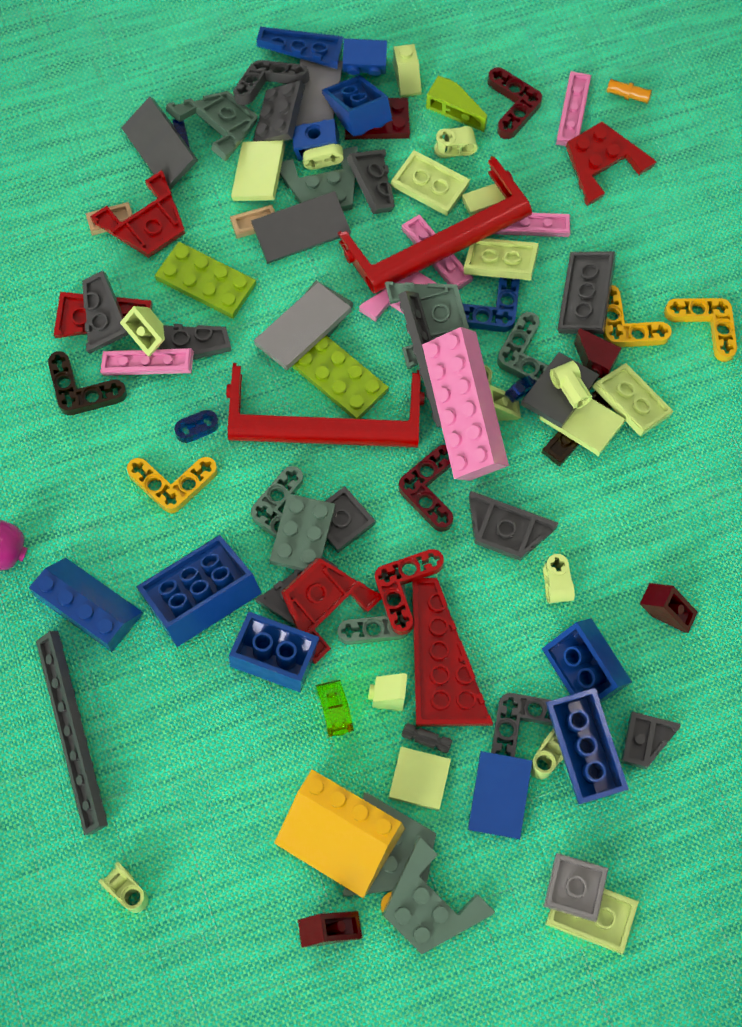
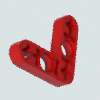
M435 549L426 550L382 565L375 571V582L389 622L395 633L406 635L413 629L414 625L413 617L401 585L440 572L444 566V558L440 551ZM430 557L438 560L436 566L428 563ZM419 560H422L424 571L420 570ZM406 564H413L417 568L413 575L403 573L402 569ZM395 568H398L400 579H397V574L393 575L395 574ZM383 573H387L388 576L393 575L390 577L389 582L385 583V580L381 579ZM389 595H399L401 602L396 606L388 604L387 598ZM400 610L403 619L409 620L404 628L401 625H396L398 623L396 612Z

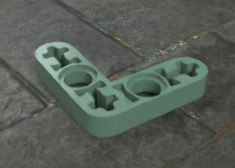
M525 312L519 317L502 346L497 363L504 371L534 385L539 379L537 378L539 370L543 373L549 365L524 354L536 334L540 322L539 317L535 313ZM528 321H532V324L529 325L527 331L525 332V323H527ZM521 337L525 343L518 346L513 343L512 339ZM510 350L513 351L512 359L505 362L504 359L508 357ZM524 365H532L535 371L528 374L523 371L522 367Z
M289 466L285 468L251 508V516L255 524L274 538L277 535L274 526L281 520L282 513L280 511L285 506L287 495H294L303 484V474L298 467ZM288 475L291 477L296 475L297 481L291 480L287 490L285 485L288 483ZM274 491H281L284 494L283 499L280 501H274L270 496ZM258 510L261 512L266 510L267 516L272 519L270 525H268V518L263 515L260 518L258 517Z
M395 568V574L393 575L397 574V579H400L399 571ZM383 573L381 579H384L385 583L389 582L386 581L389 580V576L387 573ZM401 585L406 598L405 585ZM391 594L387 598V602H389L391 598H398L401 600V597L397 594ZM385 608V616L345 620L340 623L337 632L339 640L346 645L400 640L406 637L407 634L399 635L393 631ZM400 610L396 612L397 616L399 615L400 625L406 627V622L409 620L403 619ZM377 624L381 631L378 635L371 636L366 631L367 626ZM359 625H363L362 633L364 637H359L360 632L352 633L350 638H347L346 634H342V632H345L346 627H350L351 631H359Z

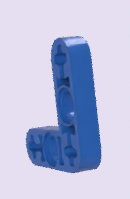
M499 278L496 307L462 303L469 328L497 332L511 331L516 320L520 279H511V288L506 289L507 278ZM503 297H510L513 303L505 305L501 302V299ZM470 313H472V320H469ZM483 313L488 316V320L480 322L476 316ZM493 316H495V323L492 322ZM503 317L507 318V324L503 323Z

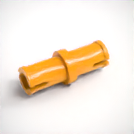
M613 79L609 81L607 93L623 96L626 100L634 99L645 102L646 104H648L652 90L634 86L632 82L627 84Z

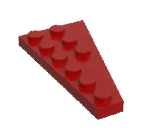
M422 578L413 581L416 727L492 726L491 716L488 714L484 698L478 688L474 672L456 631L457 628L454 620L451 618L438 579Z

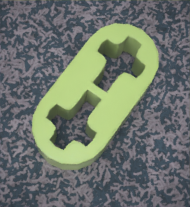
M328 144L306 150L303 153V165L310 170L336 165L344 159L343 147L339 144Z

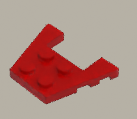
M604 122L598 123L569 140L566 144L587 206L599 200L605 194L594 179V176L624 158L627 159L638 175L654 167L656 164L652 157Z
M162 170L145 180L146 186L157 199L123 222L118 220L108 206L90 216L94 224L148 258L185 234V229Z
M316 558L281 591L296 629L319 637L312 661L313 664H316L331 649L315 628L349 595L364 612H369L381 600L380 593L373 591L360 581H356L321 558Z

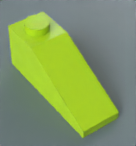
M438 75L427 93L426 108L484 132L488 115L458 83Z

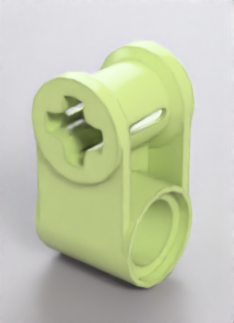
M463 126L460 128L441 129L436 134L437 143L435 144L434 152L440 158L469 156L478 149L472 127Z
M553 554L548 558L543 567L547 602L550 604L574 601L575 591L571 580L569 562L565 556Z
M554 728L532 759L531 774L537 779L548 778L559 762L563 760ZM537 761H545L548 764L549 769H540L537 766Z
M119 862L115 864V868L104 879L101 878L98 881L113 898H116L130 912L139 913L147 907L149 901L147 893ZM139 892L140 901L136 905H129V896L132 893Z

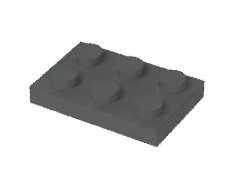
M301 80L266 90L253 141H286L293 138L305 85Z

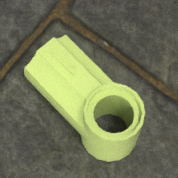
M574 361L567 362L550 370V378L553 385L557 389H562L573 408L580 409L592 400V395L581 380L579 367Z

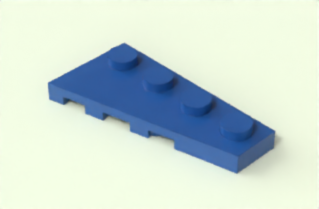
M260 26L257 46L338 69L344 37Z

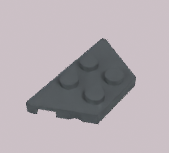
M470 491L469 504L474 544L521 561L553 533L558 526V522Z

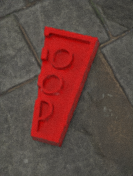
M60 292L54 337L61 338L87 334L85 331L86 309L84 308L83 294ZM116 297L124 317L133 306L149 307L152 310L153 303L151 300Z

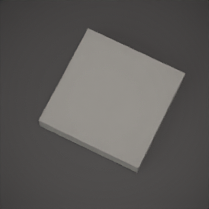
M556 853L543 907L597 922L609 868Z

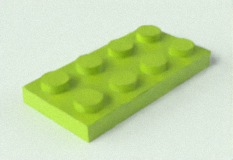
M179 241L155 274L157 281L234 319L256 286L255 279Z
M327 335L292 366V368L353 419H361L389 391V387Z

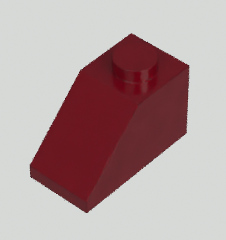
M581 328L577 332L574 343L583 366L599 374L598 378H603L611 372L618 359L621 347Z
M649 583L640 602V605L653 618L684 633H689L698 613L672 585Z
M358 911L323 913L298 920L302 948L362 939Z

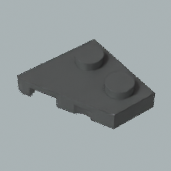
M631 712L621 763L647 769L678 731L681 724Z

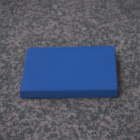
M480 751L468 830L520 839L533 760Z

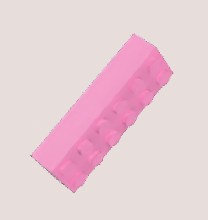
M459 327L422 344L454 479L471 481L509 466L476 331Z

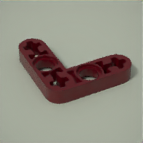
M496 67L489 72L488 85L515 103L498 122L497 133L503 139H511L540 108L542 94L505 69ZM516 86L520 91L512 92L509 88ZM522 111L525 113V116L517 117L514 113Z
M446 445L437 447L403 475L398 487L400 494L435 530L440 532L450 529L453 522V514L427 486L451 467L449 457L448 461L444 458L439 462L438 466L436 465V462L440 459V454H448ZM425 466L431 467L434 473L428 477L423 476L420 472L421 468ZM416 475L418 480L414 483L413 490L411 488L405 489V483H413ZM426 497L431 499L433 504L429 508H423L420 506L419 500ZM437 514L440 517L446 516V523H444L443 521L438 523Z

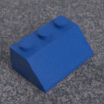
M248 612L229 654L230 667L301 692L311 668L319 637Z
M592 618L576 622L542 648L570 695L596 688L601 703L632 683Z

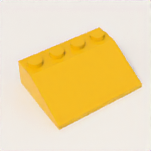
M312 769L297 792L274 843L364 899L405 828L401 821Z

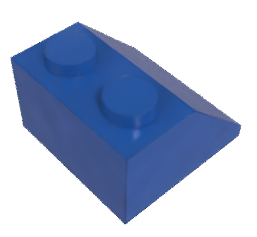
M344 38L343 72H347L350 75L368 73L371 76L386 74L387 40Z

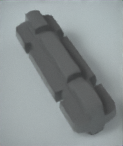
M409 723L404 726L402 731L403 738L415 739V742L433 749L437 747L438 751L444 753L449 752L452 744L450 738L444 736L440 738L438 737L439 734L423 728L416 729V726Z

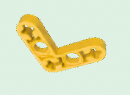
M612 285L610 296L613 298L608 306V312H615L618 315V319H606L605 332L603 334L604 340L619 347L666 344L672 334L671 327L667 323H625L620 291L616 286ZM613 327H616L615 333L616 336H619L618 339H615L614 336H612ZM635 330L641 331L644 337L636 339L632 336V332ZM657 330H660L664 336L660 337V334L656 333Z
M683 298L668 301L664 309V315L667 320L671 322H710L715 357L722 362H728L733 359L737 352V342L732 306L728 300L723 298ZM699 306L703 309L704 313L696 314L692 311V307ZM672 307H675V308H676V311H679V312H678V313H675L674 310H671ZM717 307H720L721 310L724 311V312H723V313H720V310L717 309ZM725 326L729 333L721 334L718 332L717 327ZM724 341H727L725 347L726 350L729 351L728 354L725 353V350H721L724 345Z
M202 457L172 484L142 458L132 459L127 465V472L131 480L164 511L175 513L183 508L216 477L217 466L214 459ZM202 466H205V467H209V466H210L211 471H210V472H208V471H204V472H203V471H202ZM135 467L139 469L142 467V470L146 475L145 479L139 472L135 473ZM154 480L162 483L160 489L156 491L148 488L149 483ZM186 480H193L196 483L195 487L191 490H185L182 485ZM165 491L171 499L175 498L176 504H168L166 497L163 495Z

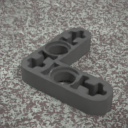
M255 61L249 66L233 90L235 102L238 105L250 104L266 81L288 84L301 80L305 84L310 79L308 67L302 64L276 61Z
M515 693L504 694L500 698L497 707L491 753H500L502 749V743H497V740L503 743L512 742V746L507 744L505 753L515 757L520 720L553 726L550 715L548 719L544 718L547 712L546 702L552 700ZM508 700H512V704L516 707L512 709L510 718H500L501 715L505 717L507 714V706L503 704H506ZM530 704H538L542 709L541 715L532 716L529 714L528 706ZM502 724H509L513 728V734L509 737L502 736L499 732V727Z

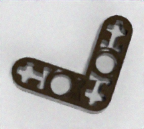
M57 351L48 358L57 402L62 413L65 415H76L118 404L125 400L127 391L121 381L110 380L77 389L71 362L67 354ZM58 360H62L64 370L62 372L59 371L57 366ZM62 379H69L71 381L70 385L66 388L59 387L58 383ZM114 388L118 389V395L113 394ZM104 390H105L106 397H107V398H105V399H104L103 394H102V391H104ZM91 393H97L99 398L95 402H88L86 400L87 396ZM65 395H70L72 401L71 407H67V400Z

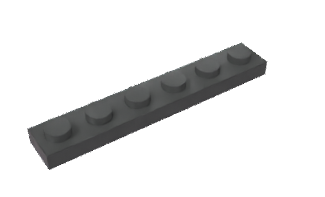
M404 291L398 294L400 309L404 313L407 323L406 329L413 343V353L418 360L419 373L424 381L426 397L430 401L432 408V418L437 427H442L422 344L431 341L432 338L419 294Z

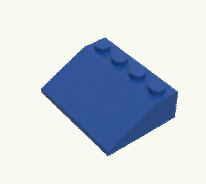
M221 535L136 586L176 647L262 594L253 573Z

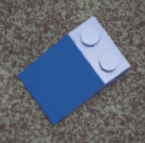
M361 75L322 89L323 96L339 121L353 136L363 135L370 129L382 127L385 123L392 121L388 96Z

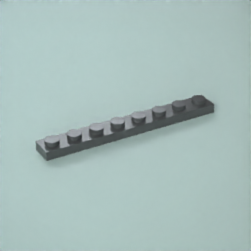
M49 631L38 639L36 644L84 835H90L108 826L106 812L103 808L100 789L97 784L87 738L83 730L81 715L75 698V691L72 687L69 668L63 652V644L58 631Z

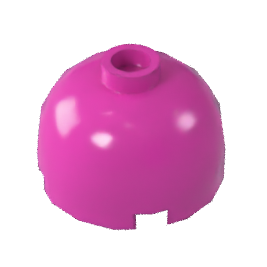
M0 520V571L14 567L18 560L23 562L28 550L27 547H24L25 537L23 532L17 526L4 520Z

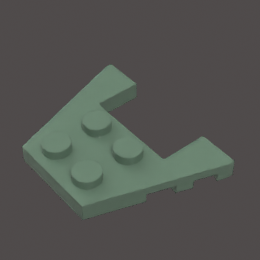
M229 91L205 95L202 100L193 101L192 99H186L182 104L175 105L174 102L166 105V112L178 122L197 114L219 132L223 137L212 143L211 150L224 161L229 159L255 126L258 116L247 106L238 105L235 102L234 96Z
M357 146L343 149L344 159L340 163L342 169L299 178L294 160L291 159L282 161L280 176L287 188L291 189L298 203L335 191L342 210L353 209L355 176L346 158L350 153L358 152Z
M385 282L390 304L400 302L398 294L404 291L419 294L432 340L459 327L469 329L457 284ZM413 345L402 347L407 369H411L418 364L417 357L413 353Z
M364 792L363 800L401 821L405 828L367 894L393 891L418 837H421L433 849L436 833ZM430 864L419 875L426 883ZM344 887V897L357 895Z
M418 837L382 915L421 954H424L493 915L495 911L478 894H475L457 914L419 876L438 854L421 837Z

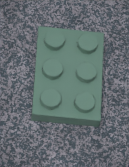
M288 494L269 560L270 564L303 571L316 558L322 559L335 511V504Z

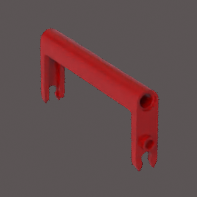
M494 156L490 157L488 164L491 166V171L488 174L506 199L374 265L370 264L347 231L337 232L341 239L339 243L344 250L343 253L347 262L355 266L371 292L375 294L386 288L385 282L397 283L532 215L531 205L513 181L511 173L508 170L505 171Z
M233 363L231 384H227L226 397L230 398L228 416V440L418 448L420 406H424L425 392H420L419 370H417V373H412L410 418L408 421L240 414L241 366Z

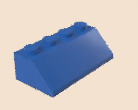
M67 558L45 568L29 587L35 598L111 652L114 651L143 615L141 610Z
M596 688L546 702L578 805L629 790Z

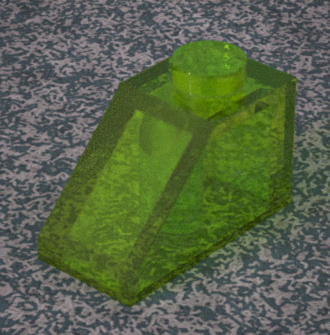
M340 679L316 685L328 736H342L347 732L354 731L349 704Z

